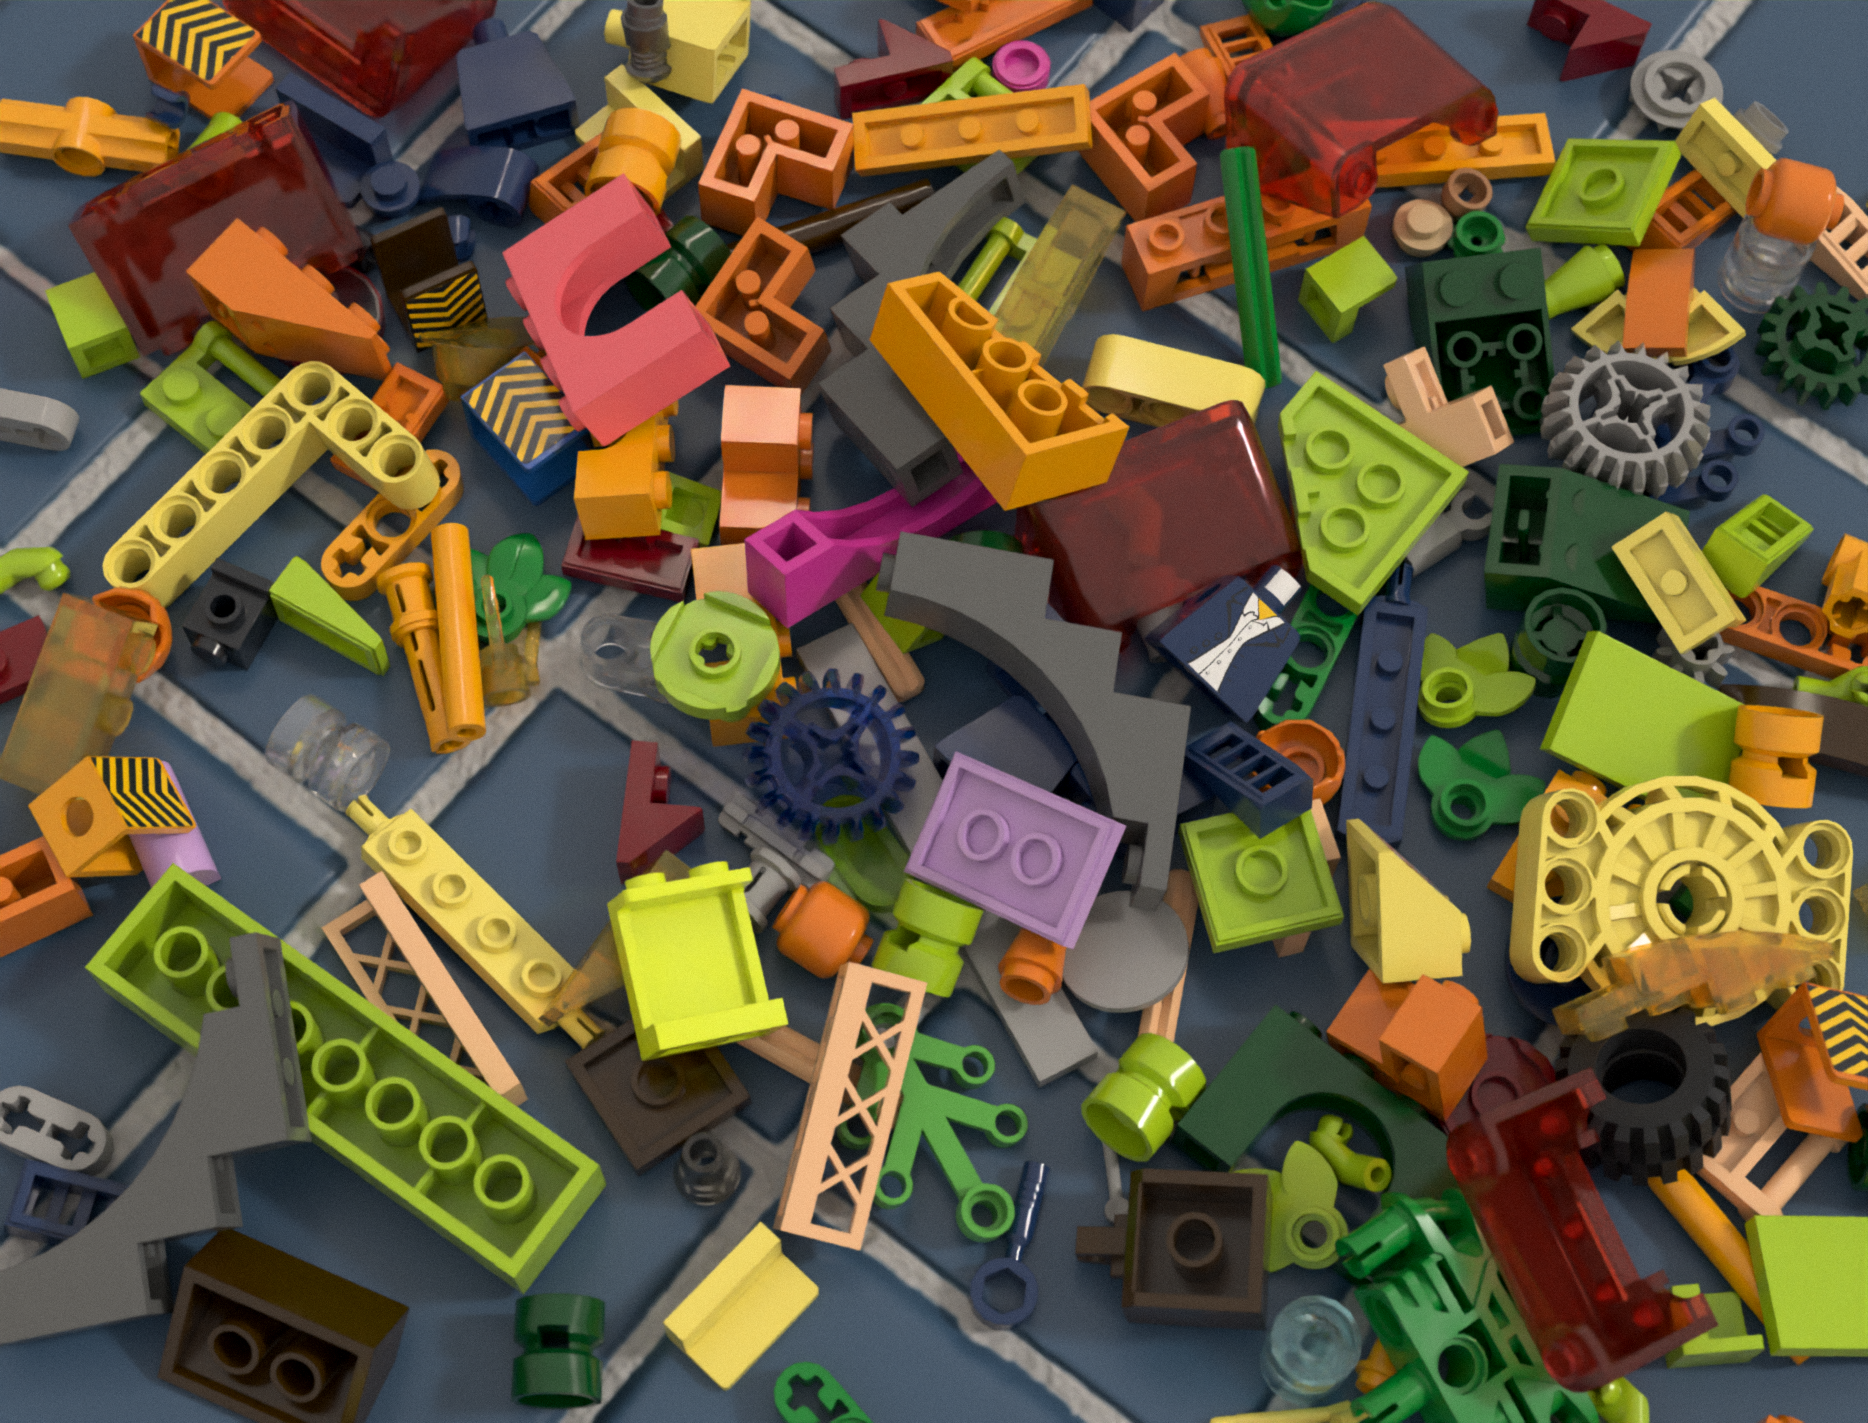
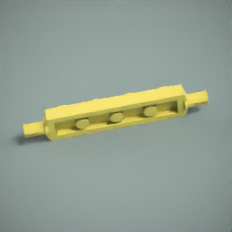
M360 795L358 803L355 800L350 803L345 814L369 836L361 846V859L374 872L379 873L382 871L395 892L537 1034L561 1026L582 1047V1050L604 1036L605 1031L580 1009L587 994L588 982L412 809H409L404 814L388 819L369 800L367 795Z

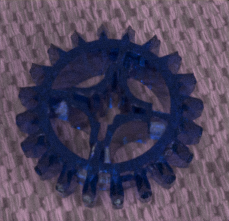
M830 668L824 674L822 689H820L812 672H804L799 677L801 695L789 683H781L776 688V694L782 706L774 701L764 699L757 708L760 715L769 724L751 722L746 729V734L751 739L763 744V746L746 748L742 752L743 761L750 764H762L763 768L748 775L745 779L746 785L749 788H756L767 784L770 792L757 802V807L760 811H765L777 802L784 809L775 821V826L780 830L788 826L794 817L802 820L798 829V839L807 842L814 834L816 826L821 825L824 845L833 846L838 841L840 825H842L845 835L850 842H858L863 838L862 820L870 829L878 832L887 825L885 816L880 808L892 814H898L904 808L905 804L892 789L909 792L915 787L916 780L911 775L899 770V768L915 766L919 762L918 753L911 750H901L900 744H904L916 736L915 729L906 726L896 730L893 722L905 712L903 705L900 703L895 704L885 712L878 703L885 697L887 689L882 685H878L868 697L861 693L864 685V676L862 674H853L846 688H841L838 670ZM824 707L839 709L850 714L847 720L834 730L823 729L812 721L806 726L795 717L804 711ZM866 727L873 735L879 751L880 770L878 779L870 774L872 767L862 759L858 750L860 737ZM783 734L793 741L790 747L801 756L804 764V773L796 788L789 782L782 766L781 741ZM847 734L846 741L840 747L843 755L838 759V761H845V765L837 764L832 769H827L815 781L814 776L822 766L819 759L824 755L823 753H817V747L821 750H826ZM827 784H838L849 792L855 788L867 797L865 801L844 808H830L811 802L815 794Z

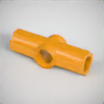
M88 97L72 98L66 103L65 107L3 98L0 101V153L51 159L62 169L70 173L89 177L101 175L105 171V167L169 175L171 171L176 170L180 155L179 128L173 130L143 117L117 114L106 103Z

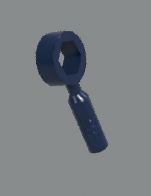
M1034 1161L1024 1162L1018 1191L1015 1196L1016 1199L1014 1200V1219L1005 1234L1008 1242L1005 1258L999 1257L987 1261L976 1271L971 1281L969 1302L973 1313L982 1324L994 1330L1009 1331L1021 1327L1031 1318L1037 1305L1038 1285L1035 1276L1021 1260L1024 1249L1032 1242L1038 1213L1041 1208L1040 1205L1042 1204L1051 1169L1044 1164ZM1007 1274L1025 1288L1022 1307L1001 1315L982 1301L984 1282Z

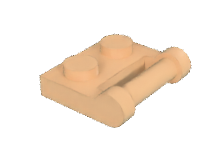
M1760 1052L1730 1086L1732 1105L1731 1126L1728 1136H1721L1722 1149L1715 1158L1703 1155L1704 1168L1696 1172L1731 1202L1746 1222L1754 1215L1783 1216L1781 1209L1830 1152H1840L1848 1142L1808 1133L1807 1137L1761 1190L1745 1178L1787 1129L1781 1117L1762 1052Z

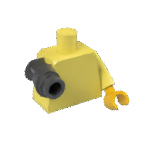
M627 0V8L624 11L616 9L610 11L605 25V42L629 48V61L625 67L627 73L639 82L713 104L748 56L751 1Z

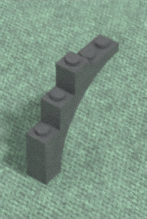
M1000 149L930 197L921 201L902 215L889 202L841 235L855 273L865 284L849 293L829 309L845 347L855 358L837 368L832 374L817 384L835 424L911 507L923 501L962 474L963 471L953 445L869 339L887 283L939 271L951 280L962 261L989 233L990 229L1003 217H1008L1025 203L1014 163Z

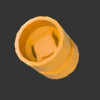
M620 108L611 112L606 120L598 144L599 154H597L596 160L591 166L584 187L585 197H588L624 173L650 205L657 217L667 191V178L674 169L681 146V135L676 127L664 117L649 110Z
M1739 705L1734 743L1741 747L1743 751L1742 755L1731 761L1728 785L1753 798L1760 805L1785 808L1812 807L1817 770L1808 763V758L1820 751L1824 715L1776 706Z

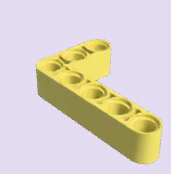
M318 361L302 363L291 370L109 549L103 561V573L113 588L123 586L146 590L160 601L161 606L166 609L327 450L336 455L393 505L401 509L414 510L432 501L439 489V475L416 437L331 366ZM328 395L326 399L320 402L319 404L312 405L314 401L318 398ZM370 430L364 438L353 441L361 432ZM284 438L279 445H277L274 448L268 449V447L273 442H275L278 439ZM414 465L407 474L395 477L397 472L403 467ZM239 482L233 490L223 493L232 483ZM195 525L190 533L178 538L183 530ZM149 570L144 578L133 583L141 572Z

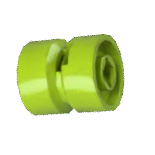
M905 879L892 910V915L897 920L898 925L896 929L884 931L871 966L878 970L927 982L925 992L942 997H951L964 965V961L958 954L959 948L972 944L985 910L940 888L916 880Z
M1153 1033L1140 1034L1118 1060L1119 1069L1115 1073H1107L1081 1104L1082 1116L1097 1138L1116 1153L1136 1162H1147L1173 1132V1121H1180L1206 1090L1204 1074L1193 1058L1177 1044Z

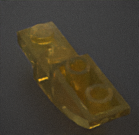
M1728 931L1666 938L1633 946L1601 958L1611 984L1553 1008L1552 1012L1562 1035L1587 1034L1589 1041L1595 1042L1626 1030L1628 1024L1625 1017L1643 1009H1647L1649 1016H1654L1673 1010L1688 1002L1690 1008L1716 1007L1719 1015L1739 1011L1758 1001L1754 991L1774 982L1778 990L1806 982L1816 976L1813 965L1836 955L1829 942L1800 935L1768 931Z

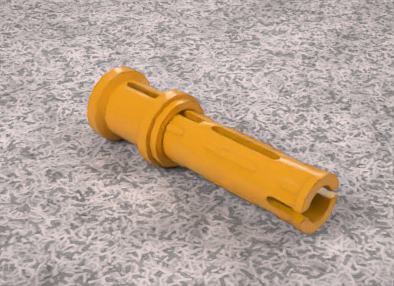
M421 562L400 564L382 572L376 579L378 592L387 597L393 619V623L389 628L391 639L399 647L404 648L415 692L427 728L430 749L432 752L436 751V754L452 753L465 748L471 741H455L447 736L438 617L429 586L433 581L432 569L428 564Z

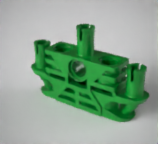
M1453 1187L1443 1191L1441 1200H1434L1431 1197L1411 1198L1401 1192H1386L1381 1196V1213L1347 1236H1342L1335 1241L1338 1257L1345 1255L1349 1251L1353 1254L1352 1257L1346 1259L1342 1264L1350 1274L1359 1279L1369 1275L1371 1270L1402 1249L1406 1256L1392 1264L1393 1270L1382 1271L1373 1277L1374 1284H1363L1353 1292L1397 1371L1362 1397L1351 1401L1350 1408L1353 1417H1359L1364 1412L1368 1415V1417L1358 1423H1401L1418 1410L1425 1423H1551L1550 1416L1552 1414L1561 1423H1599L1598 1413L1577 1376L1574 1365L1508 1248L1504 1246L1480 1203L1464 1189ZM1437 1221H1444L1449 1238L1446 1239L1437 1227ZM1442 1351L1448 1360V1373L1444 1381L1440 1378L1438 1372V1359Z

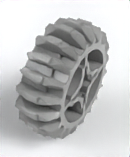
M1619 340L1610 346L1608 354H1605L1594 345L1586 352L1584 359L1573 356L1566 363L1564 371L1558 372L1553 377L1548 389L1550 394L1544 398L1541 407L1544 420L1540 430L1541 438L1550 441L1547 449L1548 460H1564L1562 465L1564 469L1617 487V490L1620 487L1632 491L1636 495H1642L1645 490L1657 500L1659 496L1665 493L1668 485L1677 489L1679 485L1684 483L1688 473L1698 467L1703 457L1702 449L1706 447L1710 439V427L1707 426L1710 418V405L1700 403L1703 396V384H1685L1689 376L1688 365L1674 370L1668 367V351L1659 355L1657 359L1646 356L1647 352L1644 342L1635 348L1634 353H1626ZM1594 396L1597 407L1593 417L1582 421L1579 404ZM1667 423L1671 434V442L1658 449L1653 441L1656 436L1657 427Z

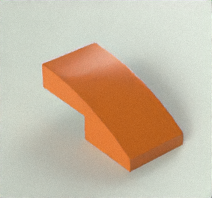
M1695 248L1634 249L1627 290L1622 346L1626 353H1634L1635 348L1644 342L1647 352L1646 356L1658 357L1668 351V357H1687L1690 302L1693 300Z

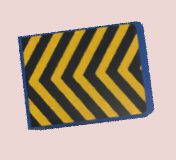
M524 351L462 395L461 401L470 436L533 505L538 506L576 479L578 451L590 450L580 438L588 433L589 430L585 428L577 432L573 428L558 403V400L564 397L565 394L555 387L543 370Z

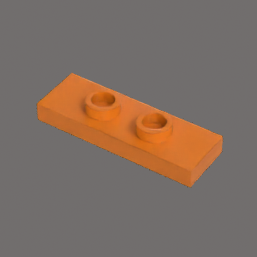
M978 0L971 14L950 6L916 22V35L950 51L953 58V72H955L973 57L980 60L997 52L999 48L1009 42L1022 40L1093 6V0Z

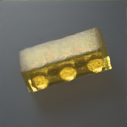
M63 593L0 758V779L41 795L86 756L108 757L115 737L119 736L126 729L131 719L133 702L130 698L137 679L147 671L153 661L156 651V642L153 637L158 624L91 597ZM79 797V798H77V799H75V800H85V799Z

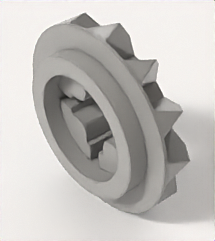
M1666 50L1646 57L1635 68L1630 80L1629 101L1637 105L1639 120L1650 118L1657 123L1659 132L1667 127L1677 128L1681 133L1701 103L1714 97L1721 104L1723 100V86L1716 71L1702 58L1684 51ZM1690 86L1683 101L1677 97L1671 100L1662 99L1666 88L1675 92Z

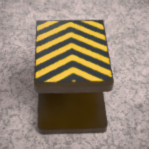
M442 207L433 209L378 233L370 239L385 294L417 353L489 322L477 268L473 261H467L461 265L458 264L448 217Z

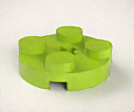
M723 591L704 593V599L694 600L685 606L683 600L672 606L656 625L650 643L653 672L658 691L674 707L697 718L721 719L726 722H735L745 718L751 708L760 704L771 692L780 670L779 644L776 633L771 627L770 619L756 603L735 593ZM718 643L725 644L727 646L726 654L730 661L726 665H719L717 668L705 666V659L698 655L702 648L712 651Z

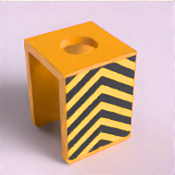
M86 756L28 805L67 878L138 875L143 871V868L128 834L190 833L196 828L192 815L163 763L158 758ZM81 797V798H84L85 800H75V799Z

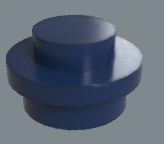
M386 161L374 165L364 174L360 184V191L365 205L371 211L386 219H398L406 216L414 209L421 194V186L418 175L410 166L398 161Z

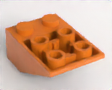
M236 218L185 271L211 317L256 354L304 363L309 361L323 362L331 366L335 371L384 381L392 370L386 355L390 348L377 334L381 329L378 322L360 305L353 302L346 308L331 295L335 291L334 287L315 268L307 264L300 270L285 257L289 253L285 245L262 226L254 232L240 219Z

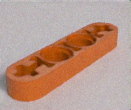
M1761 586L1745 598H1739L1727 590L1732 599L1746 605L1751 614V621L1736 628L1727 627L1719 632L1723 642L1832 680L1858 666H1868V633H1860L1848 639L1830 631V622L1822 612V607ZM1785 620L1801 622L1809 629L1811 642L1802 646L1787 642L1779 630L1780 623ZM1828 633L1833 637L1827 644L1830 648L1825 654L1818 649ZM1851 643L1861 647L1860 654L1864 658L1861 664L1850 660L1851 651L1847 648Z

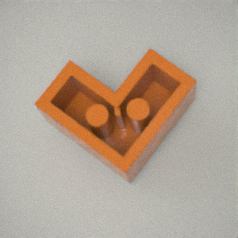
M1176 53L1169 55L1090 101L1092 149L1079 150L1078 152L1135 222L1181 209L1191 202L1197 163L1183 145L1203 134L1210 93Z
M742 89L698 182L701 220L708 225L744 236L757 216L766 221L778 193L829 210L834 209L854 165V124Z
M757 216L695 307L710 324L726 355L777 387L801 388V395L832 351L825 330L790 308L816 271L808 248Z
M725 385L721 430L723 460L719 522L721 545L745 543V538L795 509L811 511V498L800 497L801 479H813V413L802 412L801 388Z
M45 836L0 855V958L93 916L77 877H66Z
M1369 968L1326 1031L1329 1046L1341 1055L1344 1052H1348L1359 1057L1373 1070L1376 1076L1374 1080L1395 1094H1404L1412 1098L1428 1113L1443 1122L1447 1121L1488 1059L1482 1007L1479 1006L1478 999L1458 983L1445 980L1443 984H1440L1422 974L1416 984L1410 981L1382 983Z

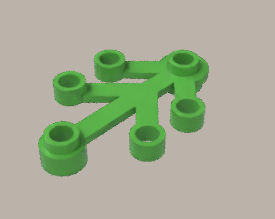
M879 1003L866 1008L865 1011L876 1029L883 1028L887 1030L901 1022L904 1009L890 1003ZM862 1025L855 1048L870 1040ZM916 1027L900 1090L902 1101L884 1165L880 1170L873 1202L883 1209L891 1210L900 1207L911 1196L913 1180L910 1172L922 1133L959 1200L956 1207V1221L959 1229L966 1237L973 1241L981 1243L991 1242L999 1238L1011 1226L1015 1214L1013 1201L1010 1195L1000 1186L982 1183L948 1121L983 1131L988 1141L994 1146L1009 1148L1018 1143L1026 1134L1028 1129L1026 1114L1014 1104L1005 1103L995 1106L927 1084L915 1061L951 1071L955 1082L961 1087L970 1090L982 1087L992 1077L995 1070V1061L992 1054L982 1046L970 1045L964 1048L918 1033ZM898 1033L893 1035L895 1043ZM875 1047L858 1056L863 1065L855 1090L861 1100L884 1088L888 1075V1069ZM894 1047L888 1049L891 1056L893 1055ZM966 1057L978 1059L983 1065V1076L978 1078L969 1076L963 1069V1059ZM879 1101L866 1108L874 1123L877 1118L875 1112ZM1000 1115L1010 1117L1016 1125L1015 1135H1002L996 1128V1117ZM848 1120L836 1126L837 1136L840 1142L847 1148L861 1150L870 1145L871 1135L869 1134L864 1138L853 1136L847 1127ZM892 1176L901 1183L902 1194L900 1197L889 1198L884 1195L880 1188L882 1177ZM974 1205L986 1206L991 1211V1226L981 1227L973 1221L971 1209Z

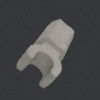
M1472 488L1462 490L1455 495L1446 513L1442 511L1400 563V574L1404 563H1407L1414 568L1413 579L1462 546V540L1475 541L1488 535L1492 512L1486 514L1483 518L1475 520L1468 518L1463 512L1474 501L1476 492Z

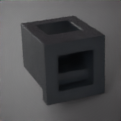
M216 558L211 566L213 574L184 621L182 628L191 644V651L200 659L218 667H224L226 662L248 671L278 619L269 593V589L274 583L271 580ZM227 610L233 612L230 616L223 618Z

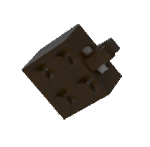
M1145 1168L1131 1171L1128 1214H1114V1227L1077 1226L1075 1256H1077V1260L1080 1263L1111 1265V1278L1123 1280L1121 1309L1128 1323L1266 1331L1273 1193L1268 1174Z

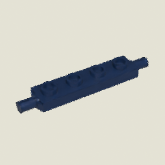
M1404 563L1399 585L1400 565L1387 579L1385 595L1373 597L1362 610L1345 746L1346 767L1340 787L1334 839L1347 843L1346 820L1360 819L1393 849H1398L1402 841L1428 616L1427 607L1409 599L1414 568L1407 563Z

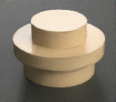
M1418 199L1409 201L1398 209L1394 217L1392 229L1399 247L1405 253L1414 257H1428L1447 245L1452 234L1453 223L1449 213L1441 205L1430 200Z

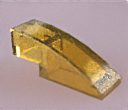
M1073 184L1046 224L995 314V317L998 319L995 330L1004 337L1018 342L1023 340L1041 354L1038 365L1042 368L1067 320H1071L1126 215V211Z

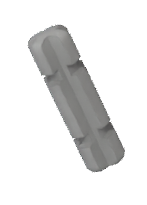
M737 794L725 804L718 822L736 838H739L741 834L746 836L744 844L751 849L758 846L766 847L775 852L796 870L801 877V884L808 889L816 882H827L829 880L835 863L825 853L816 847L812 851L806 849L809 844L808 841L766 812L763 817L759 815L760 807L744 795Z

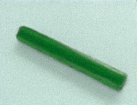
M1250 146L1228 148L1221 151L1220 162L1244 365L1262 376L1265 380V388H1271L1281 384L1282 372L1256 151Z

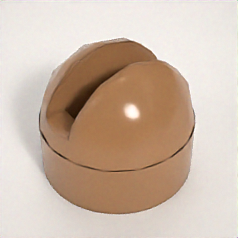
M1471 168L1458 169L1450 175L1442 188L1440 195L1441 206L1455 220H1459L1469 212L1483 211L1492 199V186L1481 172ZM1466 189L1473 195L1468 202L1459 198Z

